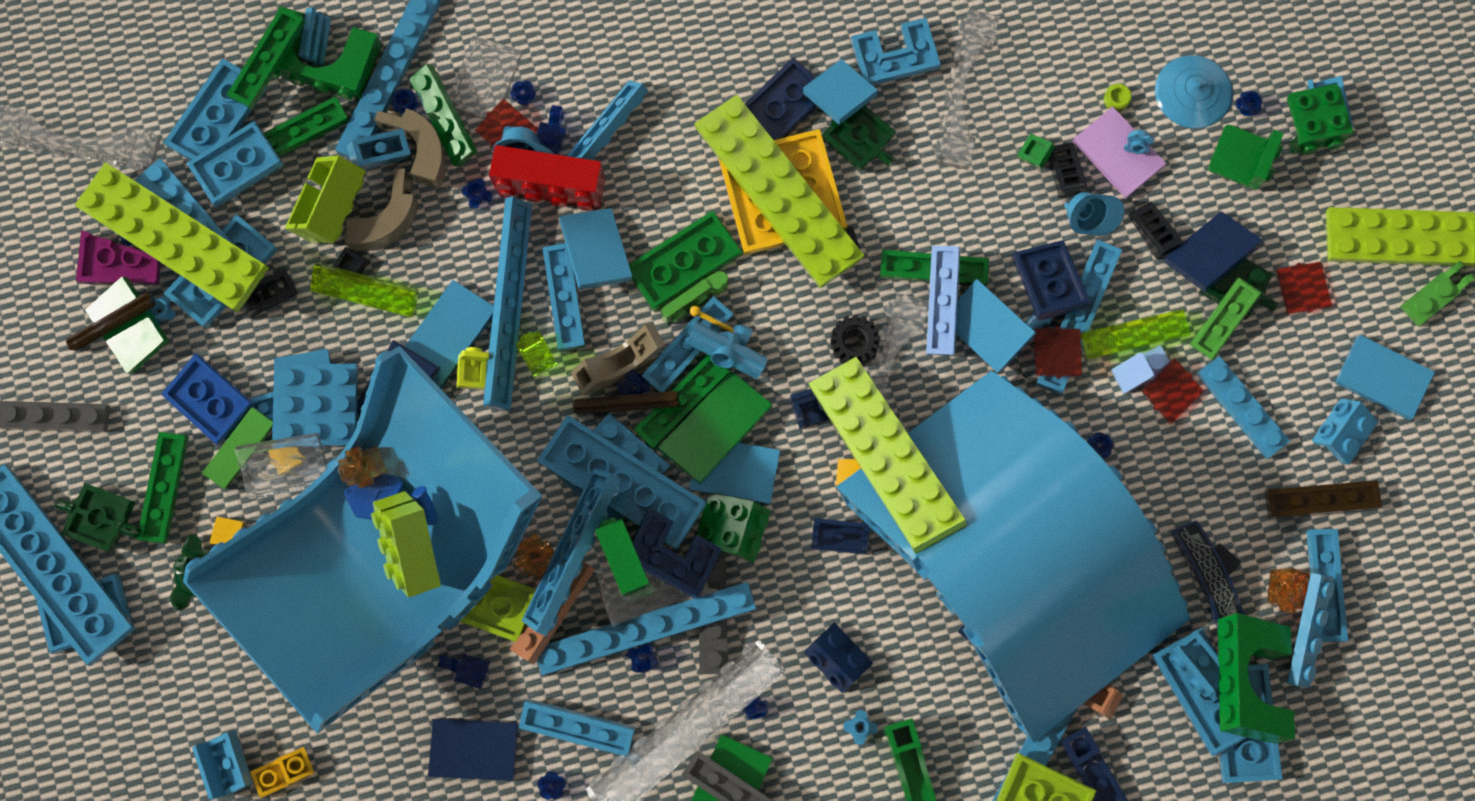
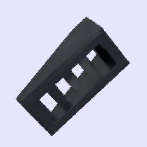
M1073 142L1055 145L1049 157V162L1058 198L1085 192L1087 183ZM1062 151H1068L1069 155L1056 157L1055 154ZM1071 161V164L1059 166V162ZM1073 169V173L1062 175L1061 171ZM1075 178L1076 182L1065 184L1064 180Z
M1152 201L1128 214V217L1156 259L1171 252L1183 242ZM1150 212L1152 216L1141 221L1139 217ZM1155 220L1157 224L1148 229L1145 226ZM1161 229L1163 233L1154 237L1152 233ZM1166 237L1168 241L1161 245L1158 241Z
M287 270L260 280L250 295L255 304L250 305L247 299L242 306L247 319L298 294ZM280 280L286 289L283 293L277 284ZM269 286H272L276 294L273 297L271 296L267 288ZM262 291L265 300L261 301L257 292Z

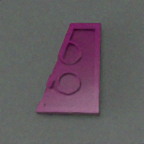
M81 230L76 274L77 283L113 285L121 277H128L133 285H159L160 261L146 252L114 243L111 240L100 238Z

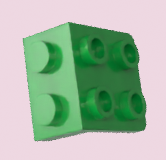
M1337 84L1292 92L1288 95L1287 102L1297 136L1289 144L1292 154L1302 152V155H1308L1318 151L1320 148L1327 147L1328 150L1339 148L1344 145V142L1353 133L1344 99Z
M1226 125L1222 130L1208 165V170L1223 178L1257 190L1264 181L1269 182L1274 173L1275 167L1271 165L1274 158L1278 159L1283 150L1284 144L1280 142L1284 133L1274 129L1265 139L1233 125Z
M709 494L696 536L699 535L722 548L721 552L730 553L745 561L755 563L756 556L761 548L764 530L769 522L771 510L754 501L721 494Z

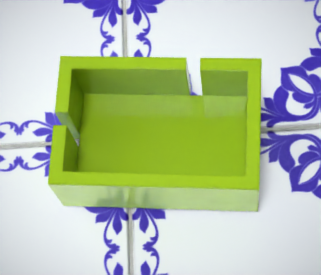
M339 155L317 157L307 179L321 186L322 189L320 191L307 183L304 184L284 229L311 243H334L342 234V224L345 217L353 209V199L356 193L363 187V177L366 170Z
M405 491L372 502L375 512L371 513V518L375 528L379 529L381 538L377 539V543L382 555L386 554L387 563L383 564V568L388 580L392 579L397 590L401 589L408 598L440 587V579L424 509L416 501H413Z

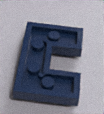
M651 508L647 509L632 538V544L643 570L694 599L699 598L722 548L697 535L694 537L685 558L662 546L674 521Z

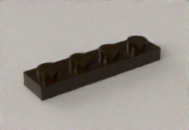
M1378 480L1264 491L1268 519L1382 508Z

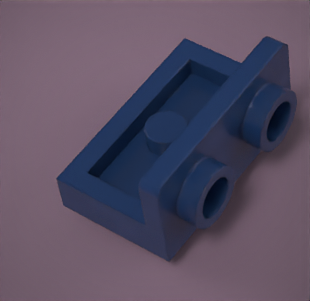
M835 622L804 651L809 661L841 693L847 690L873 664Z

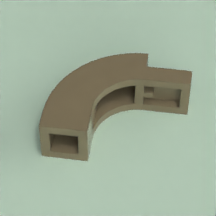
M407 108L403 118L394 111H387V113L377 111L374 120L380 130L389 132L403 129L406 138L416 143L417 154L410 172L415 182L440 189L446 172V154L433 126L423 116Z
M394 168L392 197L388 206L381 213L369 218L347 217L345 244L352 251L378 250L397 241L409 229L417 213L418 201L412 194L413 179L410 178L405 169Z
M654 323L645 324L629 340L617 348L604 354L584 359L571 371V374L582 395L594 393L610 387L648 366L658 358L657 353L665 347V344Z

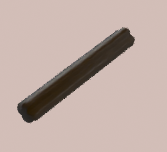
M144 293L69 336L65 341L68 349L78 351L153 308L157 304L152 293Z
M677 391L581 398L574 400L573 409L576 415L672 408L679 406V394Z

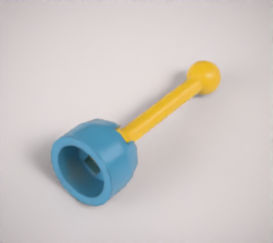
M693 306L690 309L692 316H699L728 332L736 334L741 339L742 345L745 346L749 341L753 329L741 324L732 328L703 313L698 306Z

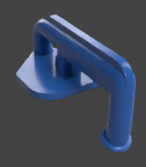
M377 474L347 488L344 491V495L357 518L372 520L371 513L375 512L372 502L400 493L403 483L397 476ZM420 486L413 491L412 498L417 500L424 509L427 525H435L438 521L436 510L427 493V488Z

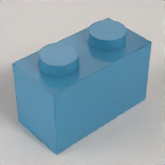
M403 129L354 139L347 145L351 162L364 170L404 161L411 154Z

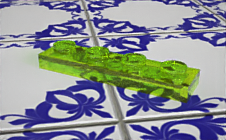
M319 263L313 266L310 291L411 318L416 313L418 289Z
M1184 309L1080 334L1087 360L1191 335Z

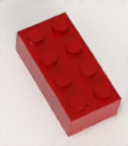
M495 145L489 171V177L496 193H499L504 198L518 196L534 203H539L541 200L550 201L551 204L559 207H566L569 204L585 211H592L593 208L600 209L606 181L601 161Z

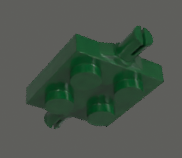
M865 105L840 125L832 120L831 125L822 134L823 141L860 172L870 161L879 158L887 167H890L896 160V158L884 150L886 144L895 136L896 131Z
M1245 259L1206 293L1201 289L1199 291L1201 295L1219 304L1236 279H1242L1262 293L1243 318L1244 320L1249 318L1253 309L1259 304L1271 312H1274L1279 302L1265 295L1266 287L1273 274L1248 259Z
M84 483L79 496L73 502L60 497L57 501L65 504V506L55 503L57 509L68 512L67 522L61 534L113 554L123 534L136 539L139 537V534L133 533L131 530L141 533L140 527L128 524V519L136 502Z

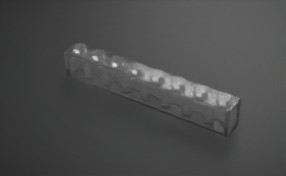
M760 640L756 643H750L743 649L742 655L739 658L728 662L721 668L718 676L713 680L704 682L696 695L691 699L687 698L682 701L674 714L669 718L661 719L656 724L655 730L647 737L639 738L627 755L617 757L612 762L609 770L603 775L595 776L586 789L592 801H638L787 671Z

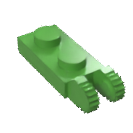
M1461 261L1457 262L1445 273H1440L1400 306L1418 327L1460 294V290L1475 279L1472 273L1462 278L1457 285L1449 279L1451 275L1456 274L1462 269L1464 265Z
M722 271L715 272V274L702 280L663 307L661 313L666 324L668 325L673 321L674 323L681 321L687 316V311L691 307H701L709 301L710 298L708 296H719L728 286L727 274Z

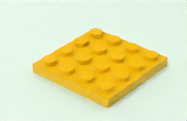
M820 129L774 140L842 228L847 229L848 226ZM719 160L744 255L786 245Z

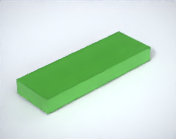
M1237 278L1189 345L1213 360L1262 293L1242 279Z
M252 407L202 474L221 488L227 489L272 430L273 421Z

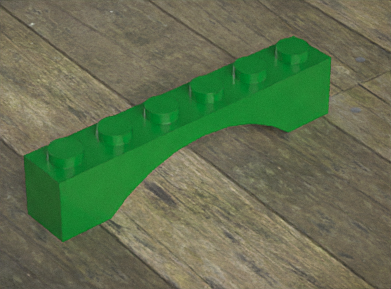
M913 718L882 727L905 800L937 801Z

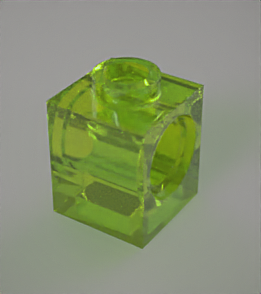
M533 331L528 332L520 337L519 342L515 343L533 377L558 365L540 331L536 333Z

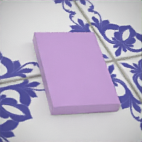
M1112 106L1077 135L1072 142L1126 199L1167 163L1151 146H1149L1150 152L1147 154H1134L1124 150V145L1128 143L1127 136L1130 132L1134 131V128Z

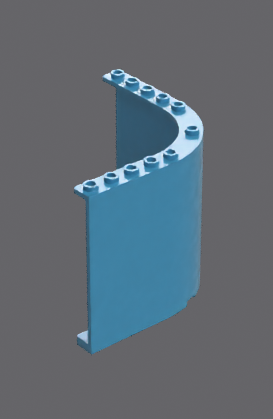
M400 346L390 352L386 350L376 358V364L370 377L371 381L366 391V398L361 408V415L357 422L356 430L341 454L328 463L327 470L294 499L289 498L284 501L278 510L271 514L269 512L265 513L257 520L256 524L249 528L244 527L240 529L232 539L226 543L220 542L216 544L207 555L201 559L200 557L194 558L185 567L184 584L317 734L435 645L433 642L434 638L444 628L453 629L475 607L493 586L489 581L496 575L502 574L512 560L542 499V495ZM377 474L399 477L403 483L401 492L405 491L411 498L416 488L420 486L427 488V493L438 516V521L435 525L427 526L440 579V587L410 598L401 589L397 590L393 580H388L383 568V564L387 563L386 554L382 555L377 543V539L381 538L379 529L375 528L372 520L357 518L354 515L344 495V491L347 488Z
M992 370L908 432V435L965 518L967 524L965 527L915 554L861 468L836 486L846 505L891 546L924 581L929 579L939 591L936 595L951 615L956 614L965 626L962 630L980 657L1015 724L1033 743L1191 619L1186 609L1188 603L1179 592L1180 584L1171 573L1173 567L1164 556L1165 548L1155 535L1157 529L1145 517L1134 498L1121 482L1122 476L1114 466L1111 465L1109 467L1099 454L1079 435L1076 427L1070 421L1064 422L1053 409L1047 410L1037 398H1030L1021 387L1016 388L1007 377H1000Z

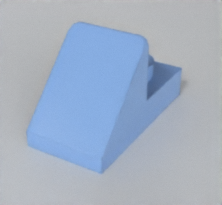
M1160 345L1145 353H1138L1113 368L1111 372L1123 394L1171 372L1174 368Z

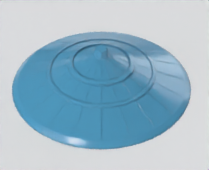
M1187 55L1176 58L1163 67L1155 83V97L1161 111L1171 121L1183 127L1198 129L1216 124L1228 113L1233 101V87L1228 74L1219 64L1206 57Z

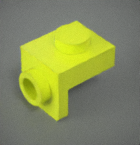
M469 347L466 348V351L464 350L459 354L456 388L485 389L486 363L489 359L488 352H482L481 348Z

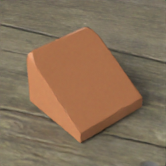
M1106 685L1083 703V705L1110 720L1123 695L1118 689Z

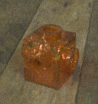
M361 446L345 451L346 457L338 460L340 465L338 473L342 481L347 483V486L357 484L359 488H363L375 483L374 477L387 472L377 446L362 450Z
M537 533L519 544L515 552L517 560L513 562L522 576L527 573L529 578L536 575L539 579L543 576L554 550L547 540L542 542ZM532 554H536L539 556L540 560L537 562H533L530 560L529 556Z
M1294 568L1270 570L1267 603L1278 606L1279 611L1286 613H1296L1297 609H1303L1310 574Z

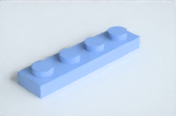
M932 246L926 354L955 356L961 249L959 246Z

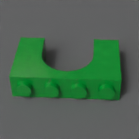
M285 8V9H287V10H289V11H291V12H293V13H295V14H297V15H299V16L305 18V14H304V13L299 12V11H295V10H292V9ZM352 27L341 56L331 65L315 68L303 64L299 57L302 28L272 78L279 79V77H283L298 86L307 84L322 93L331 91L346 100H352L353 98L360 100L369 83L382 48L378 35Z
M613 517L599 524L600 528L596 529L595 532L623 598L626 599L627 604L630 606L654 596L623 520L616 521V518Z
M1239 613L1218 619L1220 732L1273 744L1295 740L1294 711L1263 702L1253 691L1248 678V663L1252 655L1269 660L1292 655L1291 627Z

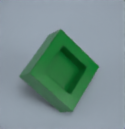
M1030 133L1017 157L1021 161L1042 170L1055 146L1052 142Z

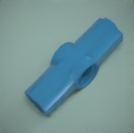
M694 321L684 340L686 344L710 355L711 361L715 365L722 368L734 367L755 379L761 375L768 360L766 356L742 345L741 339L736 334L731 332L719 333L697 321Z

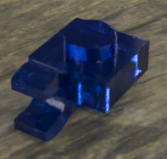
M552 105L548 124L540 122L536 137L541 145L549 148L554 154L559 155L567 132L565 128L560 127L565 112L562 111L563 107Z
M463 654L461 661L441 655L437 666L457 672L454 681L482 689L491 662Z

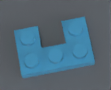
M927 18L902 23L901 31L906 48L887 53L882 51L876 30L851 36V43L861 76L870 84L876 85L940 69V60Z

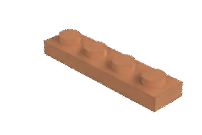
M583 561L581 573L571 583L570 596L566 603L561 605L557 613L558 621L554 629L549 630L547 636L535 632L528 625H525L521 635L510 648L511 651L533 665L595 571L594 568Z

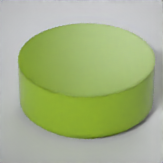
M1119 83L1108 87L1104 94L1106 107L1110 109L1113 106L1117 112L1126 109L1132 99L1130 89Z

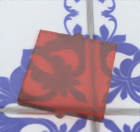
M503 98L491 112L488 111L486 113L487 117L475 129V132L490 145L494 146L496 142L502 139L503 130L506 126L525 127L531 129L534 133L537 132L538 128Z
M1321 261L1303 265L1297 263L1295 266L1276 270L1287 315L1300 312L1310 314L1313 310L1332 306Z
M1057 326L1055 329L1034 330L1037 333L1035 335L1036 376L1056 377L1057 379L1061 377L1082 376L1080 329H1061Z
M1174 358L1141 392L1151 402L1153 410H1158L1168 423L1172 424L1204 390L1192 378V373L1187 372Z

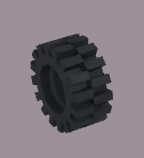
M853 315L852 318L846 316L843 321L839 320L836 323V327L832 330L830 347L835 358L838 357L840 359L839 362L843 364L857 357L861 364H867L871 358L875 357L879 347L880 336H878L879 330L877 327H874L872 320L868 322L865 316L858 318V315ZM853 331L861 333L865 338L864 347L860 350L849 349L844 341L848 333Z

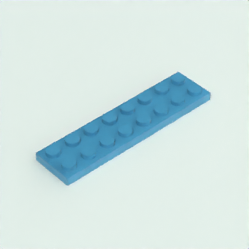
M3 464L0 467V553L85 664L92 666L136 628L8 465Z

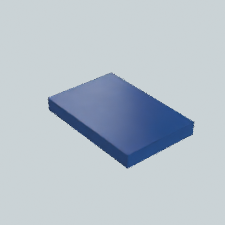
M197 353L193 355L161 393L168 402L218 446L223 445L248 411L256 405Z

